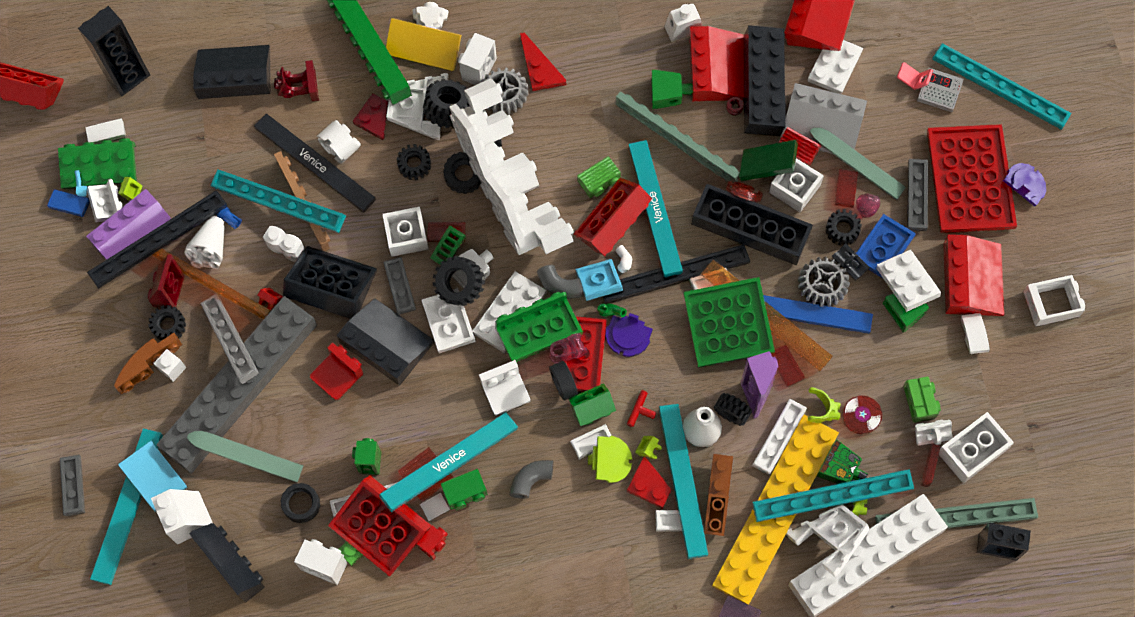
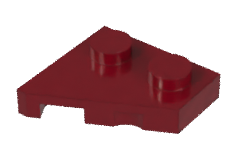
M372 93L354 118L353 124L384 140L388 101Z

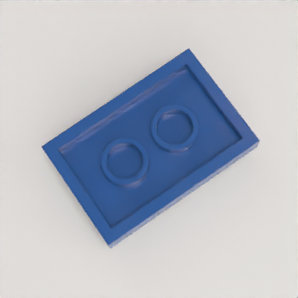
M883 214L856 254L870 267V271L883 278L877 270V264L904 253L916 233Z

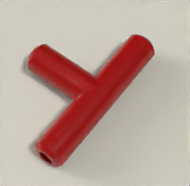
M640 391L627 421V426L634 427L639 414L651 419L655 418V411L642 407L648 395L646 391Z

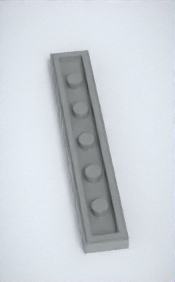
M217 293L200 303L239 381L244 384L259 374Z

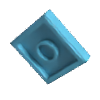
M612 259L575 269L586 301L623 291Z

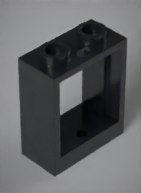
M989 522L979 533L976 553L1017 561L1029 550L1031 530Z

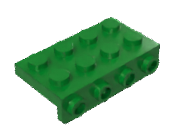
M124 138L119 139V142L113 143L111 140L100 141L101 144L84 142L82 146L65 144L63 148H58L61 188H76L74 172L76 170L80 172L81 186L107 185L110 179L113 180L114 184H121L125 177H131L137 181L134 153L136 144L130 141V139Z
M556 292L548 299H539L533 302L531 306L526 308L520 307L509 315L503 314L495 321V329L511 362L514 360L518 362L583 334V330L567 300L566 292Z

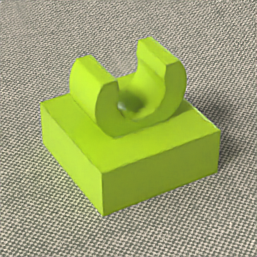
M125 177L118 194L131 201L140 194L143 186L131 177Z
M643 436L635 453L640 457L657 459L653 451L654 449H662L657 444L659 439L654 436Z

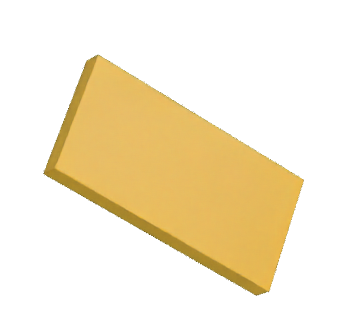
M392 18L386 48L391 56L455 71L462 35Z

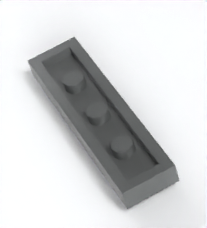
M908 160L907 228L909 230L927 231L928 160Z

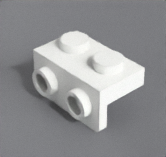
M112 179L108 180L107 185L88 186L87 193L95 222L106 221L122 208V203L117 198L118 188L114 185Z

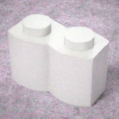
M269 226L263 236L267 247L271 251L283 254L290 261L296 262L305 250L298 237L285 234L278 227Z

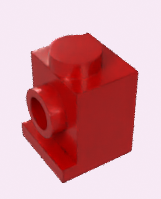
M432 525L418 541L417 546L432 560H435V552H440L446 544L445 537L448 534L441 527L436 529Z

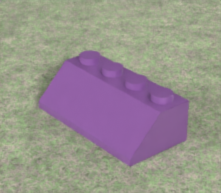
M145 189L86 237L107 260L171 218L158 201Z
M770 351L747 358L741 380V386L752 409L754 418H758L766 402L778 368L777 359L775 356L772 357Z

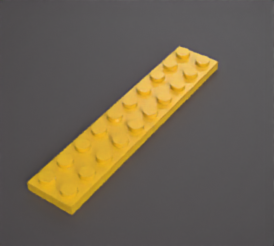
M803 415L758 501L809 490L839 432L822 423L808 421V416ZM752 510L712 587L748 606L796 514L756 522L754 510Z

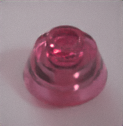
M861 194L856 200V208L863 218H870L879 209L880 199L876 195Z

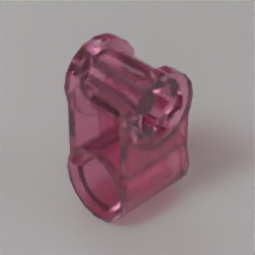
M575 333L567 338L553 342L550 346L551 361L554 363L565 362L585 355L588 350L582 343L581 333ZM559 349L563 351V354L556 355L554 351Z

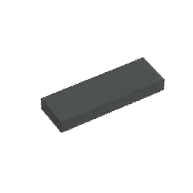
M402 257L384 261L397 314L400 315L416 310Z
M81 456L60 458L63 515L85 513Z

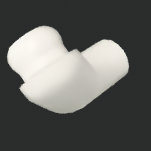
M621 245L615 250L621 258L617 268L621 273H625L631 268L632 257L624 246Z

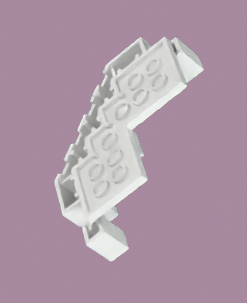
M488 79L464 90L470 106L460 109L457 104L449 107L452 113L449 116L464 153L469 156V164L474 174L478 175V178L481 180L482 184L480 186L486 198H489L493 205L492 210L498 222L500 221L505 229L503 232L518 255H521L538 246L542 248L545 254H548L574 242L571 235L574 233L570 223L566 224L562 218L558 219L560 213L556 206L553 207L547 202L528 211L526 206L528 199L525 193L539 187L535 174L537 168L533 160L529 161L524 153H520L504 161L505 154L503 149L497 147L494 141L514 133L512 129L514 123L510 115H506L501 110L488 116L485 109L503 101L500 95L503 94L500 84H496L492 79Z

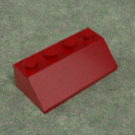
M0 62V98L2 100L16 101L20 105L35 106L39 110H45L54 104L64 82L63 78Z
M620 177L574 232V235L595 252L606 256V254L611 252L616 242L624 236L626 230L635 223L640 213L648 207L652 198L639 184Z

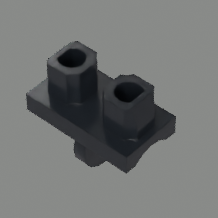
M846 243L832 255V258L837 263H841V267L846 268V272L855 281L870 269Z

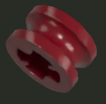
M738 97L730 98L726 106L727 112L733 116L739 115L743 110V101ZM732 104H738V109L737 107L733 109Z

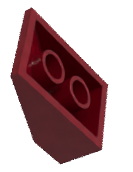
M168 254L158 266V270L154 272L153 287L148 292V300L153 307L161 308L164 305L167 308V305H171L173 308L177 306L185 275L171 254Z

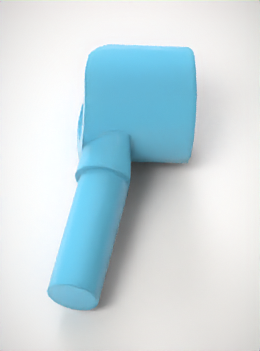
M76 170L74 171L76 194L86 197L87 186H81L80 172Z

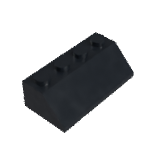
M210 523L189 533L227 583L245 603L265 588L261 583L264 580L257 570L253 573L249 568L252 565L245 555L241 557L238 554L239 547L233 540L229 542L225 536L228 533L221 525L217 527L214 523Z

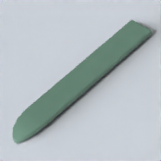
M812 128L809 133L816 142L897 200L906 188L831 132L822 128Z
M194 431L187 436L191 444L204 451L296 483L299 480L303 465L208 432Z

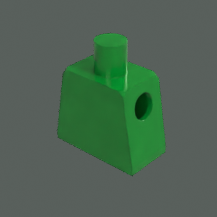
M652 70V109L680 105L683 94L693 93L692 83H682L680 73Z
M894 293L886 296L883 301L884 307L903 333L920 320L929 309L925 303L906 312Z

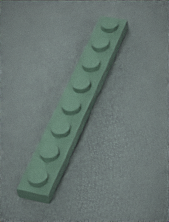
M621 91L618 93L616 105L731 185L734 186L736 184L739 172L734 166L727 165L718 155L708 152L705 146L695 143L689 135L679 132L674 125L663 121L662 117L658 114L654 115L645 105L638 104L630 95L624 94Z

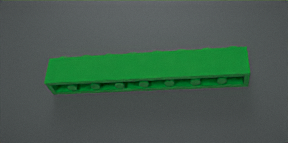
M326 0L329 7L335 9L334 14L338 22L342 21L344 32L350 34L351 37L349 39L353 47H358L359 50L357 52L361 60L365 59L367 62L365 64L367 70L375 75L373 77L378 87H382L383 90L381 92L386 100L389 99L392 105L412 96L409 84L358 1Z

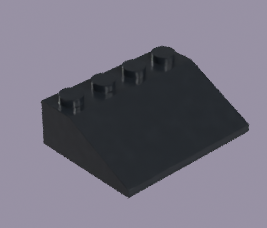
M270 45L199 49L193 74V89L197 98L208 99L271 94Z
M307 246L284 278L283 297L285 296L286 298L351 319L360 311L377 268Z
M375 298L353 316L336 335L341 345L399 386L435 342L433 338Z

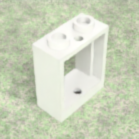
M1072 275L1027 285L1023 292L1035 327L1080 317L1084 312L1085 303L1080 298L1078 283L1074 281ZM1064 287L1072 310L1047 316L1039 293Z

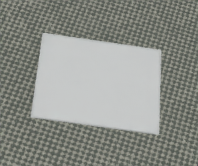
M441 493L420 504L428 521L450 510Z

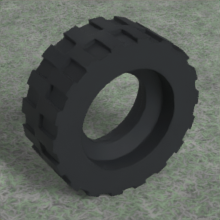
M464 152L454 153L447 159L443 169L447 186L459 194L472 193L478 190L482 184L478 175H475L474 172L473 176L467 181H461L455 176V171L459 166H470L469 156Z

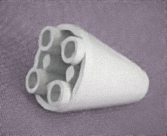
M216 216L210 217L187 244L184 253L191 261L193 267L219 268L223 259L224 221Z
M700 407L693 410L686 416L683 422L685 439L694 446L711 447L721 435L722 425L719 417L709 407Z

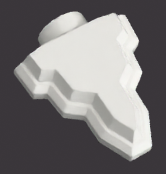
M427 2L424 4V7L421 6L413 9V19L419 25L441 29L443 22L448 18L449 11L438 7V4L434 2Z

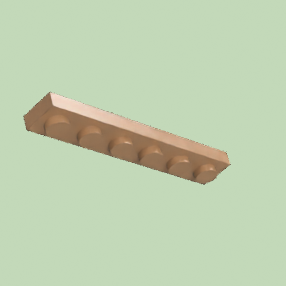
M281 151L275 153L276 161L294 196L306 200L305 196L307 194L303 186L299 187L297 184L299 178L296 172H291L289 168L292 165L288 157H283ZM309 223L322 250H329L328 242L331 240L327 232H322L320 226Z

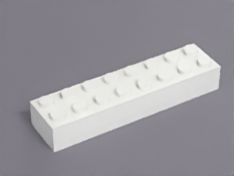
M922 494L870 528L837 577H834L823 567L822 562L828 558L826 557L791 580L788 586L810 617H816L942 534L948 526L927 497Z

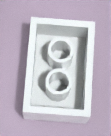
M987 412L944 444L937 453L964 484L1006 452L1014 442Z

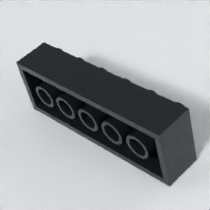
M109 6L100 10L95 16L78 27L79 32L108 82L121 97L150 76L123 21Z
M748 25L743 36L744 133L781 136L786 127L784 28Z
M709 184L705 186L692 215L691 225L737 243L745 244V246L797 265L813 226V224L751 200L741 198Z

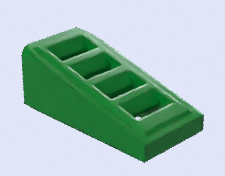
M449 225L430 259L440 264L444 260L437 256L438 253L446 258H453L465 240L466 235ZM450 234H453L454 236L458 237V241L449 237ZM446 240L450 241L455 246L452 248L451 246L445 243ZM445 247L451 251L450 254H447L441 248Z

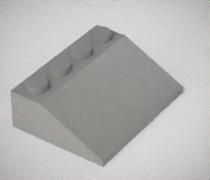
M795 83L786 115V127L781 137L786 128L789 127L816 142L809 132L812 128H822L855 149L867 100ZM823 146L819 149V151L831 153Z

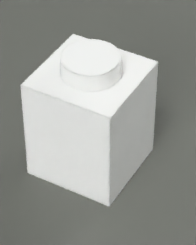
M168 349L154 362L157 369L173 382L186 369L183 362Z

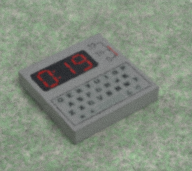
M932 69L933 73L927 86L921 88L917 101L953 112L964 79Z

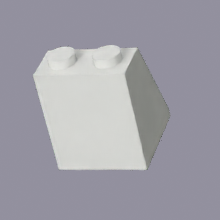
M169 489L151 498L166 534L177 544L192 538L189 534L191 531L213 523L199 491Z

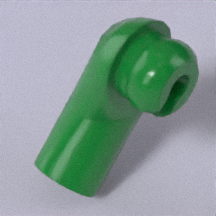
M600 304L597 308L599 315L603 317L613 315L625 317L627 314L625 308L614 304Z

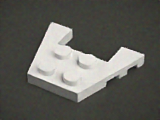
M443 73L437 77H425V79L418 81H407L412 96L394 105L389 100L387 120L433 139L440 140L441 127H438V124H432L431 121H423V104L429 85L431 83L434 84L436 80H448V73Z
M842 504L820 514V518L814 521L801 523L799 528L794 530L792 528L788 529L786 536L797 546L813 533L831 546L835 552L824 560L822 565L834 577L839 575L869 531L868 524Z

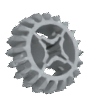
M507 67L504 71H501L500 68L497 69L498 72L491 70V75L486 74L485 79H482L481 83L492 79L496 84H500L502 91H504V87L506 91L503 93V96L500 94L502 102L487 109H492L493 113L501 110L507 111L508 115L511 110L517 112V107L522 108L523 103L527 101L528 84L526 79L521 77L520 72L515 74L514 69L508 71Z
M820 257L816 259V262L811 259L809 264H805L803 266L804 269L800 270L798 282L800 284L798 288L802 290L801 296L807 295L806 302L812 299V304L815 305L818 302L820 307H823L824 303L828 307L831 306V302L835 305L838 304V300L842 301L844 299V295L848 293L847 288L850 286V282H848L849 275L845 274L846 268L840 269L841 263L834 264L835 259H832L831 262L828 261L827 257L824 258V261ZM814 273L815 281L810 285L809 276ZM837 279L839 288L834 291L832 283Z

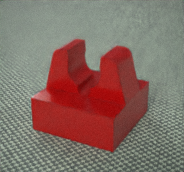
M270 287L260 289L257 295L259 296L258 305L263 306L268 302L267 311H272L283 298L281 294Z

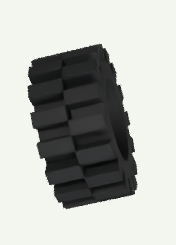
M410 144L407 145V149L403 147L401 149L402 152L399 151L397 157L399 172L405 178L408 176L409 180H412V177L418 180L419 176L421 179L424 178V174L427 175L429 173L428 170L431 169V159L427 149H423L421 145L417 147L416 144H413V147H410ZM412 157H418L421 163L417 167H409L407 161Z
M840 209L836 210V213L833 212L831 217L829 216L826 225V234H828L829 240L832 238V243L835 244L837 241L839 246L842 243L847 245L850 243L851 245L854 240L856 241L862 227L860 218L857 219L858 215L856 213L852 215L851 210L847 213L846 209H843L842 212H840ZM839 222H846L850 225L851 230L848 233H841L837 230L836 225Z
M163 305L161 310L156 308V313H151L152 318H149L150 324L148 325L157 339L162 341L173 333L181 337V332H185V318L176 307L172 308L171 305H167V308H165ZM165 318L174 319L173 327L163 330L160 326L161 322Z
M722 393L713 407L715 412H718L717 414L721 415L722 418L739 426H744L752 413L749 405H746L744 401L742 402L740 398H735L734 395Z

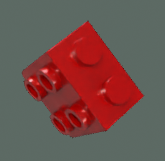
M332 342L327 347L330 355L310 374V378L334 400H339L363 375L360 367L362 364L355 357L351 359L346 355L348 352L341 345L337 347Z

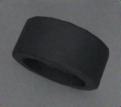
M561 361L549 366L550 374L561 398L567 400L578 395L576 384L566 363Z
M304 483L289 486L283 492L280 500L281 508L286 517L296 523L308 522L319 512V496L310 485ZM298 492H305L312 499L311 508L304 514H295L289 508L290 498Z

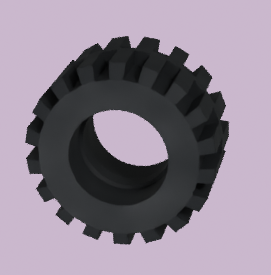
M441 79V81H434V84L431 83L426 90L423 104V113L426 115V118L431 120L432 124H438V127L445 126V128H449L452 126L454 128L449 116L452 114L449 107L457 104L460 109L470 106L464 92L466 86L460 85V82H454L451 79L449 81Z
M454 256V258L449 257L447 261L440 262L441 266L436 267L437 274H433L435 282L432 283L433 287H436L435 293L440 295L439 298L448 304L466 306L468 303L472 304L474 299L480 297L479 292L484 290V288H481L482 284H485V280H482L484 273L480 271V266L476 265L474 261ZM463 270L467 275V285L461 292L456 293L451 288L450 280L456 271Z

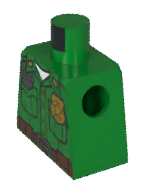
M836 440L817 477L840 484L850 482L851 479H864L868 473L858 468L862 458Z

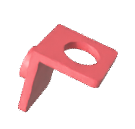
M904 62L900 66L897 78L912 89L917 90L928 85L933 70L929 69L919 73Z

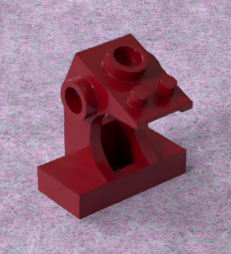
M313 60L305 61L306 70L299 74H291L290 71H285L283 67H281L280 71L276 72L277 78L274 79V88L277 89L278 96L292 98L293 96L310 94L312 101H319L316 70ZM302 82V86L292 87V83Z

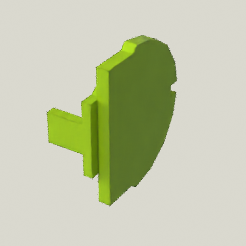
M597 436V446H593L592 454L588 455V465H592V470H596L595 480H603L608 483L618 482L625 478L631 470L632 463H629V460H632V455L627 444L614 436Z

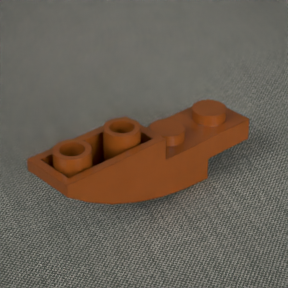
M171 334L159 343L152 338L128 360L114 384L120 394L131 391L134 385L140 381L147 380L154 373L150 366L154 364L166 349L174 353L183 345L176 334Z
M713 454L704 534L724 536L733 456Z

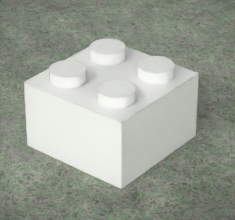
M474 33L472 39L469 38L464 53H461L458 60L463 81L477 85L481 83L482 79H485L486 74L490 73L497 59L495 40Z
M796 158L794 172L777 175L771 183L769 193L798 212H801L821 186L824 176Z
M420 207L383 214L388 246L392 257L429 249Z
M314 539L311 542L304 540L294 561L295 564L304 572L338 585L347 565V561L344 555L341 554V551L334 547L327 549L322 546L321 542Z

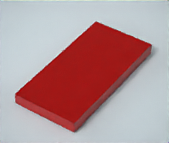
M576 317L583 330V334L565 342L563 361L568 366L577 390L580 393L600 385L607 319Z

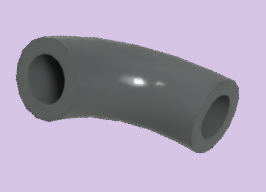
M554 265L543 266L537 270V275L542 285L550 293L566 292L567 299L584 296L579 278L572 280L561 278L557 274Z
M540 460L524 466L513 479L510 496L527 499L535 482L539 480H552L554 461Z

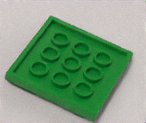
M760 277L684 292L698 368L747 359L769 351L771 354L775 353Z

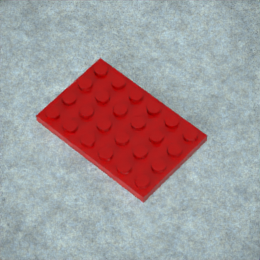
M1002 124L928 128L927 137L940 233L1016 229L1017 221L1012 188L1003 181L1008 174L1009 168Z

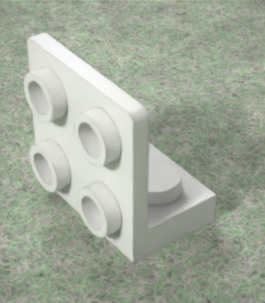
M516 360L479 374L480 382L495 416L530 402V397L519 374Z

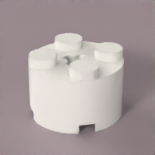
M335 120L320 132L317 137L322 147L329 154L336 155L334 159L342 164L358 150L361 144L356 138H352L349 135L351 131L345 124L341 125Z

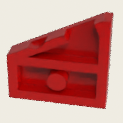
M643 457L627 492L663 509L671 493V488L649 460Z

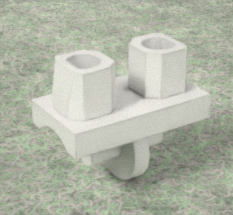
M937 420L932 423L916 424V444L918 446L931 443L940 445L943 441L951 440L953 438L951 420Z

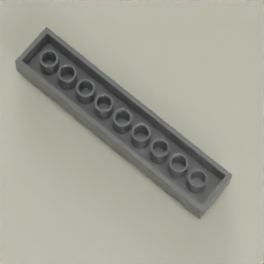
M284 296L244 342L259 374L242 384L231 363L228 361L157 443L158 448L192 474L210 452L199 449L191 444L187 439L188 434L194 431H203L223 437L315 329L317 324L314 317Z

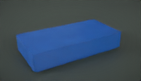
M54 189L47 206L53 210L84 217L90 200L86 197Z

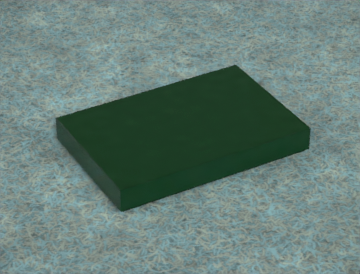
M791 140L743 149L739 174L741 182L794 172L798 147L797 141Z

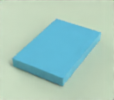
M152 441L118 464L154 512H156V509L151 500L152 497L169 489H187V485Z

